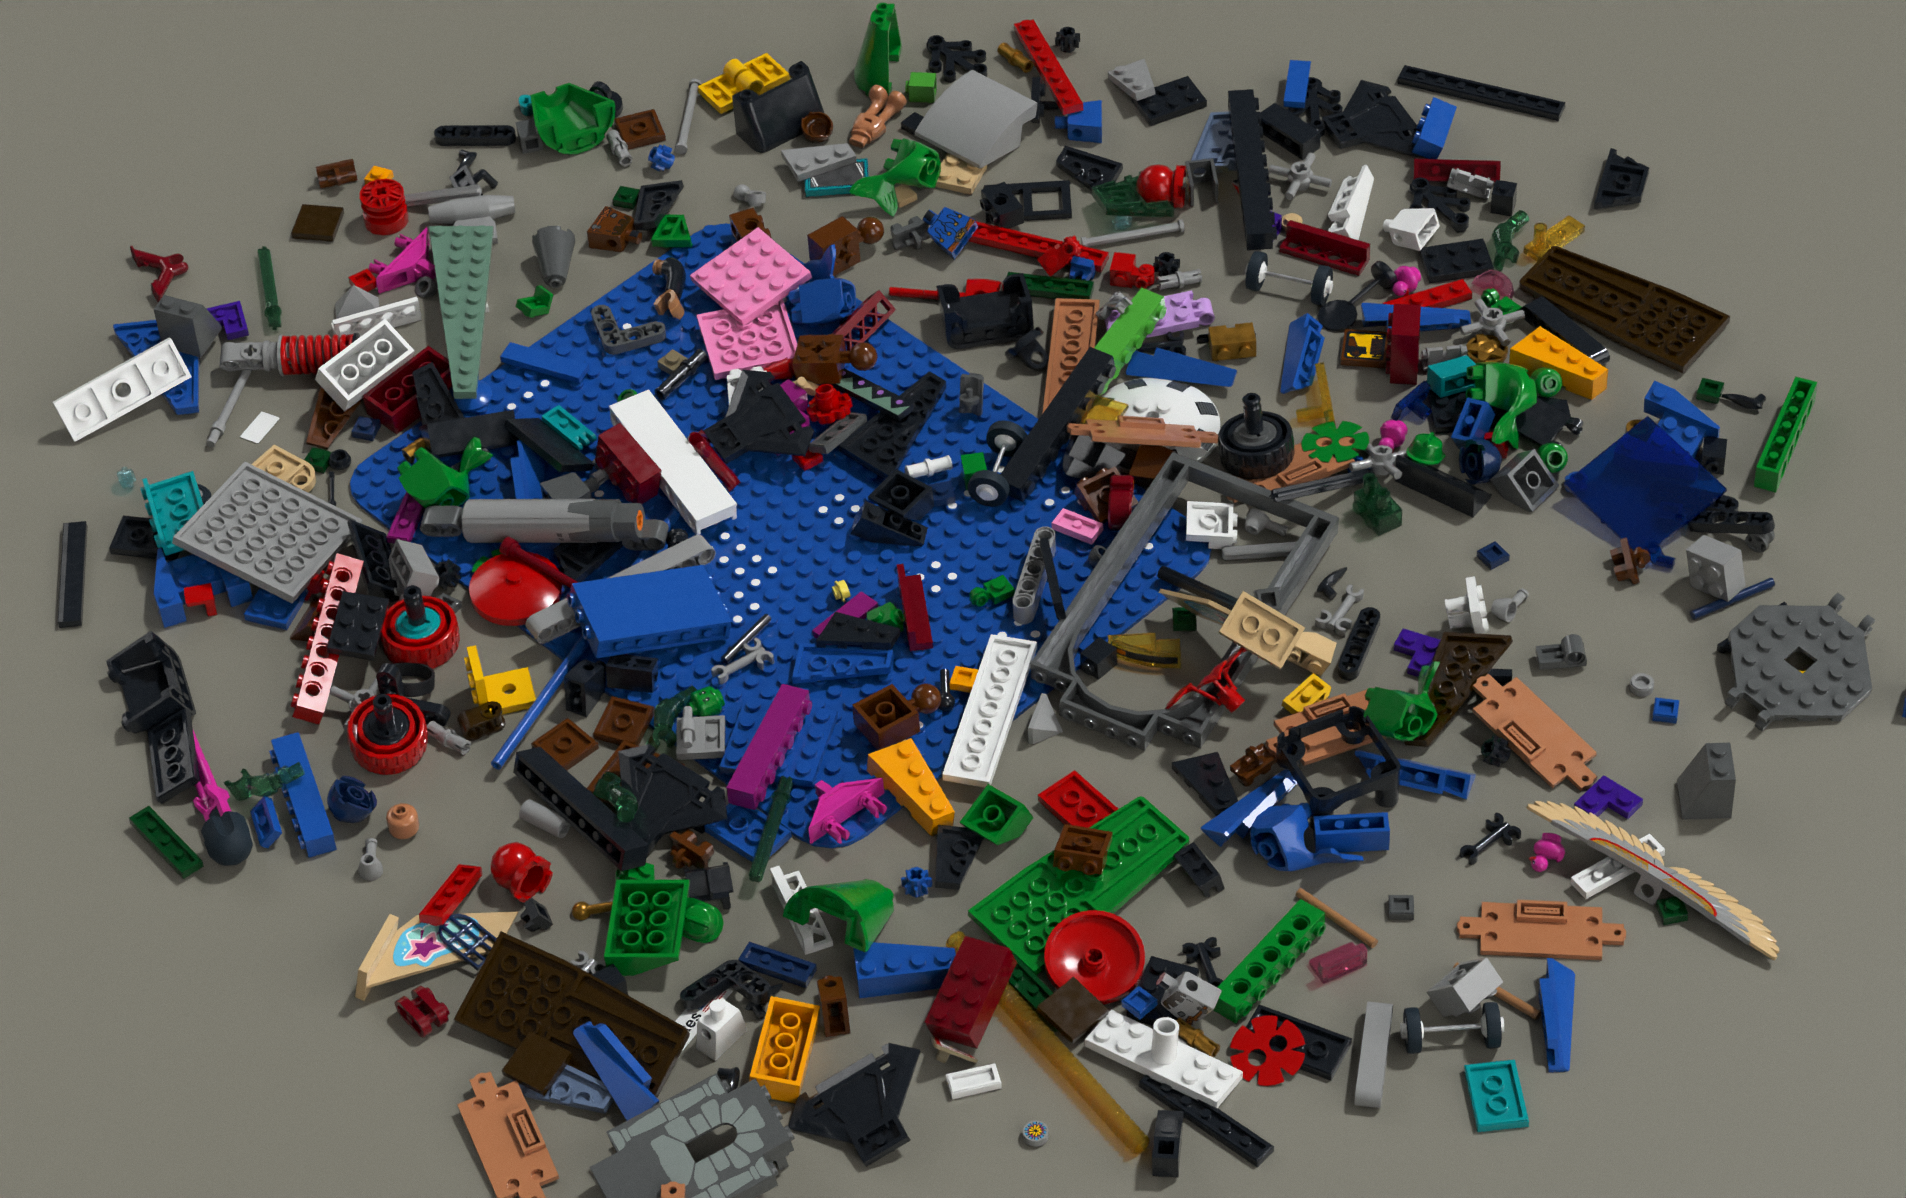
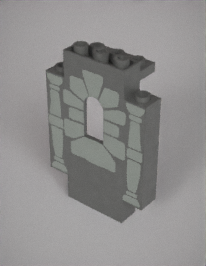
M716 1073L607 1131V1135L616 1153L590 1166V1169L605 1198H661V1185L668 1184L669 1182L685 1183V1198H756L778 1186L775 1176L779 1173L773 1161L776 1162L779 1170L789 1166L786 1156L794 1151L791 1141L795 1138L788 1125L782 1126L780 1120L783 1117L778 1107L770 1105L768 1100L771 1099V1096L765 1085L760 1087L757 1080L753 1079L732 1091L727 1081H721ZM722 1125H730L737 1130V1138L731 1145L695 1163L686 1147V1144ZM672 1189L670 1193L674 1194L677 1190Z

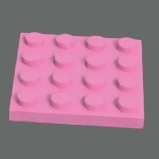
M756 228L692 273L690 278L694 284L741 325L745 326L786 297L790 291L797 289L799 285H803L810 280L812 275L807 268L760 228Z
M783 299L745 326L741 325L724 309L697 315V322L715 380L727 378L730 370L733 369L742 371L761 366L764 370V368L786 357L788 359L794 358L797 341Z

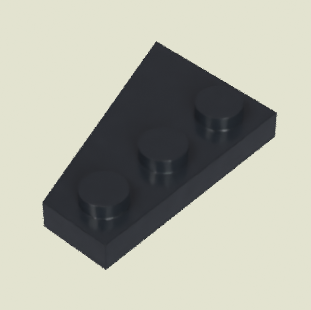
M1066 145L1056 160L1057 167L1104 200L1123 170L1122 163Z
M682 180L641 186L634 219L636 231L657 228L684 188Z
M433 362L412 372L422 425L465 418Z
M835 612L816 640L817 648H825L826 644L838 645V648L847 649V645H860L862 649L891 650L900 637V628Z
M1218 752L1172 762V770L1184 778L1189 788L1192 787L1199 794L1202 802L1216 816L1238 802Z
M938 825L935 888L960 890L984 838L966 827Z

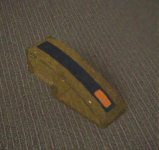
M1155 633L1108 635V643L1117 648V658L1120 660L1148 667L1181 668L1180 638L1156 640Z

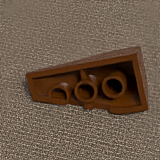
M320 386L306 444L328 449L363 398L344 412Z

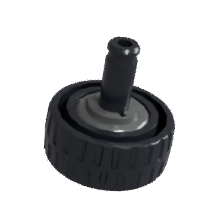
M1248 393L1242 398L1244 413L1238 414L1226 421L1218 433V450L1221 464L1232 475L1244 479H1263L1277 475L1290 465L1295 454L1294 437L1290 423L1276 413L1262 411L1261 398L1256 393Z

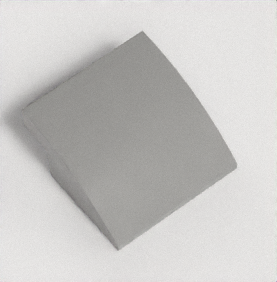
M971 70L955 81L936 100L918 125L915 136L980 169L1020 147L1022 125L1036 117L1037 102Z

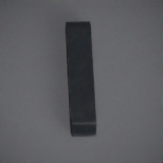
M1540 296L1521 308L1525 314L1524 319L1535 329L1541 326L1602 366L1610 361L1609 352L1601 343L1544 297Z

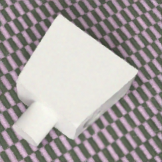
M1434 208L1403 209L1394 220L1386 219L1383 224L1384 231L1390 233L1394 245L1421 251L1440 227Z
M724 999L712 1001L710 1008L697 1021V1050L714 1061L721 1057L747 1031L740 1010Z

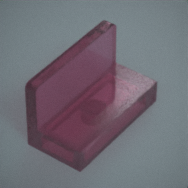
M1350 942L1310 959L1309 965L1320 981L1325 984L1367 966V948L1363 943L1355 946L1353 942Z

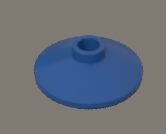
M478 380L477 399L454 400L462 412L478 411L490 403L492 389L486 382ZM451 388L449 391L454 398L453 388Z

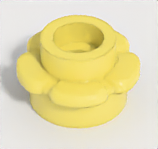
M836 580L834 582L835 586L831 587L836 600L841 599L842 602H845L846 598L851 597L848 586L844 580L839 582Z

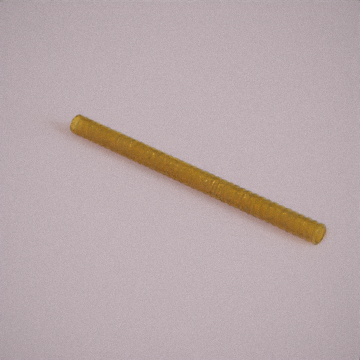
M962 931L953 933L947 939L946 947L955 948L957 954L965 934ZM1007 983L998 1003L999 1006L1027 1035L1032 1043L1036 1045L1041 1053L1050 1060V1063L1059 1070V1073L1064 1076L1068 1083L1078 1091V1094L1092 1107L1096 1114L1106 1122V1125L1130 1149L1131 1153L1138 1154L1144 1151L1149 1145L1150 1138L1145 1135L1143 1130H1140V1127L1126 1114L1124 1109L1102 1088V1085L1074 1057V1054L1060 1041L1046 1023L1037 1016L1036 1012L1028 1006L1027 1002L1019 996L1017 991Z

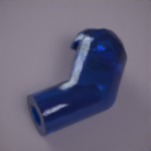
M1650 541L1647 543L1645 550L1650 553L1652 564L1670 569L1674 568L1676 558L1664 555L1657 542Z

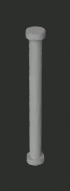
M691 79L689 81L690 91L679 140L675 145V152L678 154H685L688 149L686 143L698 93L697 86L702 84L698 79Z
M1180 219L1176 223L1092 238L1081 237V244L1084 247H1091L1174 231L1181 233L1185 232L1183 219Z

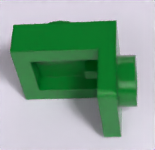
M538 285L535 288L533 297L517 299L515 307L522 311L525 316L531 318L549 314L553 294L543 286Z
M891 602L867 612V620L900 628V632L904 631V614Z
M646 863L645 866L620 871L617 868L615 880H655L654 865Z

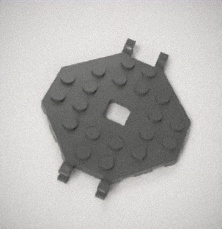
M1839 593L1832 597L1827 606L1759 605L1729 632L1728 641L1731 647V664L1735 677V687L1727 692L1729 697L1725 700V704L1732 709L1744 698L1761 711L1757 716L1759 720L1755 723V727L1761 731L1773 720L1783 721V718H1797V721H1817L1818 718H1831V721H1842L1872 691L1864 637L1872 631L1873 628L1870 626L1875 623V619L1870 615H1866L1858 627H1854L1837 614L1843 607L1840 604L1845 600V597ZM1794 652H1800L1811 658L1814 664L1804 673H1801L1785 660Z

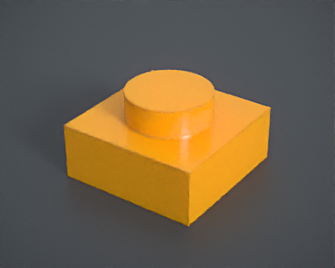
M373 166L364 178L365 185L376 179H392L394 177L393 170Z
M955 666L949 683L950 690L971 693L978 669Z

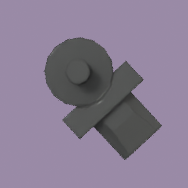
M915 216L910 218L908 225L904 227L899 223L891 225L890 231L893 248L899 250L913 245L916 250L920 249L921 241L930 238L927 232L929 224Z
M976 373L961 375L959 413L982 415L983 375Z

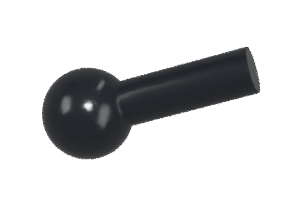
M948 669L940 670L941 704L939 709L944 712L952 710L955 706V699L950 694Z

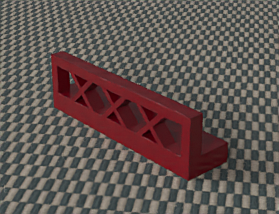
M1414 159V179L1421 177L1428 181H1448L1452 168H1459V170L1471 173L1472 176L1489 177L1491 181L1495 182L1500 180L1501 161Z
M1292 220L1287 224L1286 238L1279 247V252L1357 276L1361 275L1370 260L1369 243ZM1291 242L1299 245L1300 247L1291 248L1288 247V245ZM1310 250H1317V251H1319L1320 253L1311 254V253H1308V251H1310ZM1330 256H1337V257H1339L1340 259L1331 260V259H1328V257H1330ZM1350 262L1360 263L1358 267L1348 265Z
M878 290L868 296L832 334H843V337L846 336L844 342L847 345V351H850L853 347L852 344L856 345L865 342L896 309ZM879 302L887 310L885 314L877 313V304ZM865 316L872 317V327L864 326ZM852 329L859 330V340L852 339Z
M897 564L898 586L905 617L910 651L932 649L933 640L921 574L906 576L904 564Z

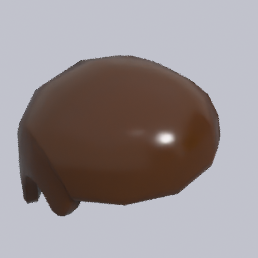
M809 112L805 118L801 119V132L812 143H820L831 136L833 122L825 113Z

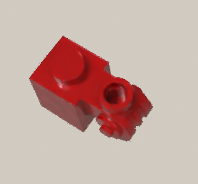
M1075 235L1064 238L1062 246L1059 244L1055 245L1037 259L1049 276H1052L1071 261L1069 257L1080 255L1081 249L1084 247L1077 241Z
M1114 252L1110 266V286L1132 288V285L1139 289L1141 287L1145 289L1154 284L1155 276L1152 265L1143 264L1137 268L1136 254Z

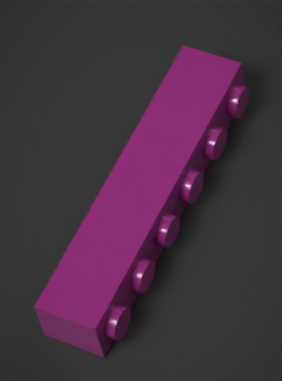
M786 684L781 685L726 787L728 803L756 810L759 802H763L768 785L774 782L776 770L783 765L787 750L792 748L796 733L801 731L805 716L811 712L812 701H810L809 690Z

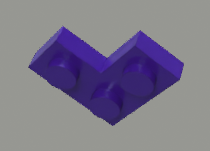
M240 301L206 308L221 327L224 326L228 340L249 336Z
M1403 628L1394 643V651L1413 656L1407 667V674L1419 677L1421 667L1432 664L1441 640Z
M1603 775L1574 803V806L1588 814L1591 812L1597 817L1607 808H1610L1624 818L1629 819L1643 805V799Z

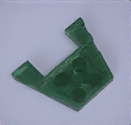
M1132 175L1124 177V181L1116 183L1113 180L1092 187V196L1105 215L1174 217V208L1168 200L1145 202L1136 189V182L1139 176L1132 178Z

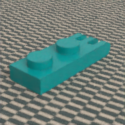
M560 405L541 416L544 423L579 451L583 449V446L587 447L590 445V441L594 442L597 440L596 435Z

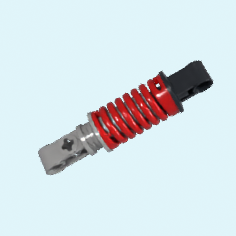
M359 333L342 334L339 338L337 334H334L332 340L330 335H324L323 338L321 335H316L315 339L312 335H308L307 339L304 335H300L299 338L295 335L291 337L279 335L277 342H270V340L248 343L226 342L221 345L220 368L225 371H271V369H278L281 376L301 375L302 373L309 375L311 372L317 374L318 368L360 338Z

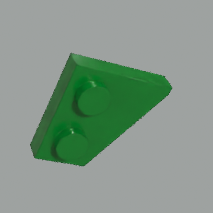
M665 214L651 239L652 246L663 248L692 247L685 216Z

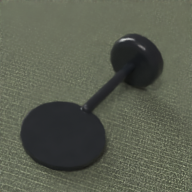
M1376 261L1371 266L1374 280L1349 302L1346 300H1334L1324 304L1318 313L1319 323L1323 325V328L1330 331H1341L1351 327L1358 315L1353 304L1377 284L1386 289L1393 288V285L1397 282L1394 271L1386 263Z

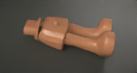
M874 85L870 89L869 98L872 102L871 106L865 113H860L855 119L851 132L852 137L849 140L851 145L863 148L866 144L871 143V141L876 140L886 132L885 123L906 105V98L901 92L892 91L888 96L887 91L880 85ZM884 108L882 113L877 117L876 115L881 111V109Z

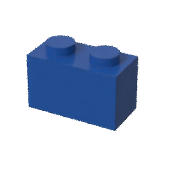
M1472 398L1466 399L1451 436L1459 450L1461 447H1465L1466 443L1464 442L1466 440L1484 439L1485 433H1488L1495 416L1488 402Z

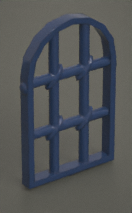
M452 914L447 921L451 920L461 930L456 934V932L453 933L443 924L439 926V937L447 947L479 971L486 958L478 953L475 948L483 945L490 951L491 947L484 941L489 937L495 942L497 938L469 916ZM456 919H464L469 923L463 925ZM474 925L485 935L482 938L478 937L468 928ZM442 929L452 936L449 941L444 938ZM467 933L477 942L473 946L468 945L459 936ZM458 941L468 950L463 954L451 943ZM470 953L474 954L483 962L477 965L467 955Z

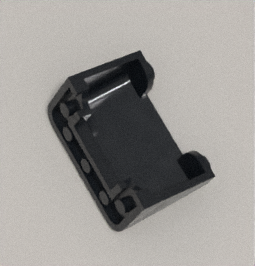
M803 61L789 68L791 80L761 95L749 89L732 95L736 134L754 151L765 153L802 135L801 119L805 118L809 112L824 113L810 69Z
M1023 273L1007 276L1002 283L1003 291L960 297L958 288L955 285L944 284L936 286L946 340L953 349L1016 341L1032 329L1034 330L1032 299Z
M152 631L106 660L109 678L114 683L118 682L124 691L129 712L126 711L122 714L123 720L121 723L127 732L137 734L147 731L184 708L190 711L191 717L196 714L178 654Z

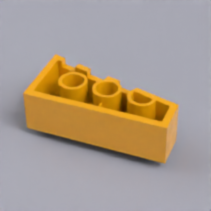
M1541 326L1510 348L1509 364L1520 365L1528 369L1527 374L1529 376L1538 368L1554 369L1560 374L1562 385L1566 387L1567 391L1593 400L1607 389V368Z
M912 738L868 754L867 772L876 778H883L884 789L889 790L896 797V801L911 812V816L930 836L937 834L938 825L953 826L955 811Z

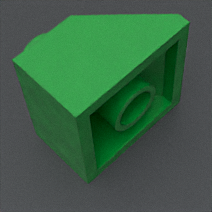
M987 784L961 819L960 824L998 846L1020 837L1034 817L1024 804Z

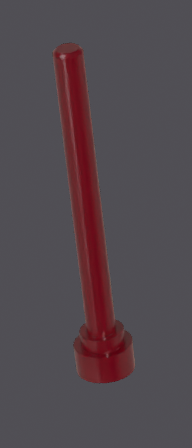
M507 537L501 543L500 552L507 557H518L571 588L572 583H578L521 549V546L515 539Z

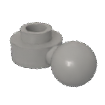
M740 184L734 189V197L739 201L749 202L748 205L761 206V203L766 202V192L750 190L744 184Z

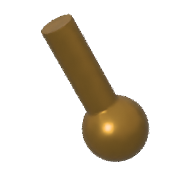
M613 901L589 905L586 902H577L572 908V915L577 920H585L593 914L610 912Z

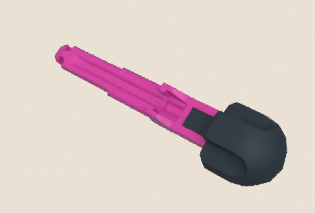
M193 730L200 782L195 784L199 797H195L193 803L203 814L206 821L201 829L205 840L204 844L209 856L219 865H238L248 858L253 847L249 827L243 815L231 811L227 802L230 798L227 790L217 786Z

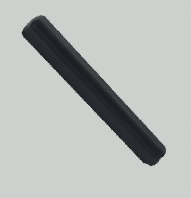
M1164 565L1158 571L1157 577L1199 597L1209 599L1229 610L1233 609L1238 600L1236 597Z

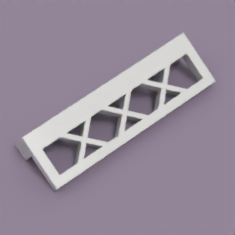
M417 297L334 319L332 320L333 323H331L333 333L337 334L339 338L342 334L359 333L361 337L384 319L393 328L422 320L419 301Z
M780 866L770 868L772 886L784 909L788 900L807 886L800 871L784 875ZM797 880L799 885L796 890L790 889L788 883ZM817 908L810 910L809 917L815 918L813 925L807 923L801 925L789 920L805 955L833 946V940ZM813 934L822 935L825 940L814 943Z

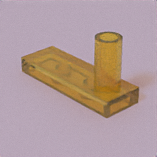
M1570 215L1548 230L1545 223H1536L1534 225L1533 240L1524 246V253L1538 261L1552 246L1562 248L1584 233L1585 225Z
M1324 362L1317 363L1315 367L1322 404L1297 409L1298 423L1325 418L1326 422L1334 421L1335 423Z

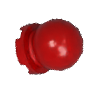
M1160 164L1148 166L1141 171L1136 182L1139 197L1147 205L1154 207L1165 206L1172 202L1174 203V208H1183L1186 187H1183V178L1186 177V166L1176 165V170L1174 171L1168 166Z
M519 842L500 846L491 859L492 878L499 886L510 890L512 896L523 903L533 897L538 891L543 893L553 876V872L550 870L551 863L541 856H536L530 847Z

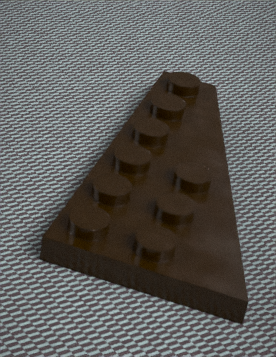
M1443 633L1433 662L1440 661V664L1428 691L1429 699L1437 710V718L1427 733L1419 735L1413 741H1404L1405 745L1428 747L1474 691L1472 687L1477 682V679L1481 676H1486L1513 643L1511 635Z

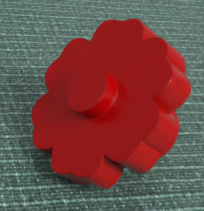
M823 384L816 388L815 397L809 401V407L806 410L812 422L819 421V424H831L836 419L841 420L849 415L853 404L847 393L840 394L831 384Z

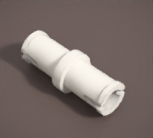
M949 455L933 460L929 458L924 459L921 463L905 466V474L913 478L925 475L930 477L937 472L952 470V461Z

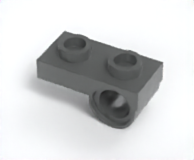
M1567 635L1561 640V644L1536 646L1535 653L1539 670L1587 666L1584 643L1579 635Z

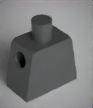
M573 472L540 483L542 499H591V493L599 489L594 477L582 481Z

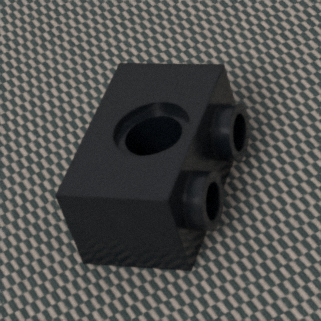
M1005 182L981 190L982 199H980V206L984 212L988 213L993 225L996 224V226L1009 229L1024 223L1023 206Z

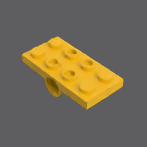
M765 53L744 64L738 59L728 61L724 66L722 75L697 86L698 93L722 114L733 109L732 95L745 89L753 90L758 95H761L789 81L790 76L768 53Z

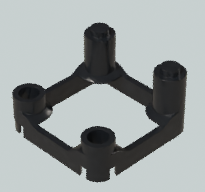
M1356 706L1349 707V713L1344 715L1343 709L1290 728L1289 735L1284 737V732L1279 734L1276 746L1277 764L1290 771L1303 791L1313 814L1309 818V825L1312 829L1314 828V816L1334 815V810L1343 803L1375 791V802L1381 807L1389 808L1398 803L1400 762L1368 715L1365 719L1362 708ZM1333 726L1341 733L1342 740L1348 744H1359L1363 742L1366 735H1369L1386 760L1372 769L1371 779L1336 792L1327 787L1313 789L1298 767L1300 759L1303 758L1306 751L1301 739Z

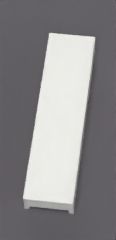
M650 390L609 406L612 425L615 426L621 423L662 470L659 487L696 535L701 534L702 529L727 518L737 519V503L701 456L695 451L694 447L689 443Z

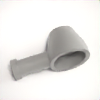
M1252 508L1246 515L1245 530L1250 534L1256 535L1264 528L1274 531L1282 537L1287 533L1288 526H1283L1270 520L1268 515L1259 509Z
M1521 588L1512 599H1495L1491 612L1499 619L1511 622L1516 615L1517 606L1529 597V593Z
M369 838L365 841L366 854L361 857L358 866L360 877L367 881L376 880L383 874L382 863L376 857L378 842L374 838Z

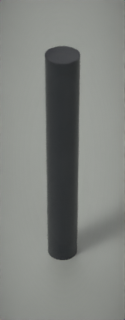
M764 614L721 656V661L724 664H728L744 648L743 644H748L771 621V617L768 614Z

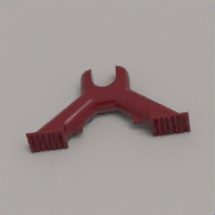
M130 246L133 260H135L138 267L150 266L161 270L158 279L153 280L154 283H151L152 294L157 302L165 294L173 277L188 271V264L183 262L184 257L179 253L162 257L134 249L133 246Z
M702 429L699 432H691L688 436L689 443L730 492L740 483L739 479L710 446V441Z

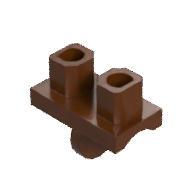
M353 159L316 167L320 189L334 185L342 186L343 183L358 180Z
M1627 537L1620 539L1621 547L1610 550L1614 565L1625 562L1614 567L1615 575L1618 581L1631 578L1633 584L1640 583L1636 566L1641 569L1644 568L1651 559L1650 553L1641 547H1636L1635 551L1629 548Z
M1262 743L1257 747H1248L1245 750L1246 755L1230 765V771L1237 776L1238 781L1245 787L1254 783V778L1258 775L1268 773L1271 770V766L1277 762L1276 757L1270 754Z
M689 829L682 834L674 831L669 835L673 841L670 855L674 857L672 862L674 867L681 869L685 865L687 867L693 865L698 869L708 868V860L714 854L712 844L703 841L699 846H696L697 836Z

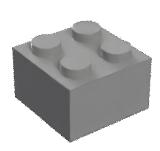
M1706 535L1701 536L1686 549L1691 587L1727 602L1746 587L1740 549Z
M1485 957L1459 963L1430 988L1427 994L1443 1017L1450 1015L1457 1017L1462 1013L1467 1012L1471 1014L1478 1010L1481 1006L1479 1003L1497 993L1496 988L1503 981L1488 958Z

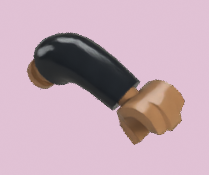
M668 257L665 260L657 259L653 263L652 270L655 275H661L666 280L665 293L660 295L653 305L659 315H663L669 309L673 318L675 317L680 320L684 315V308L680 303L686 281L685 268L678 259Z

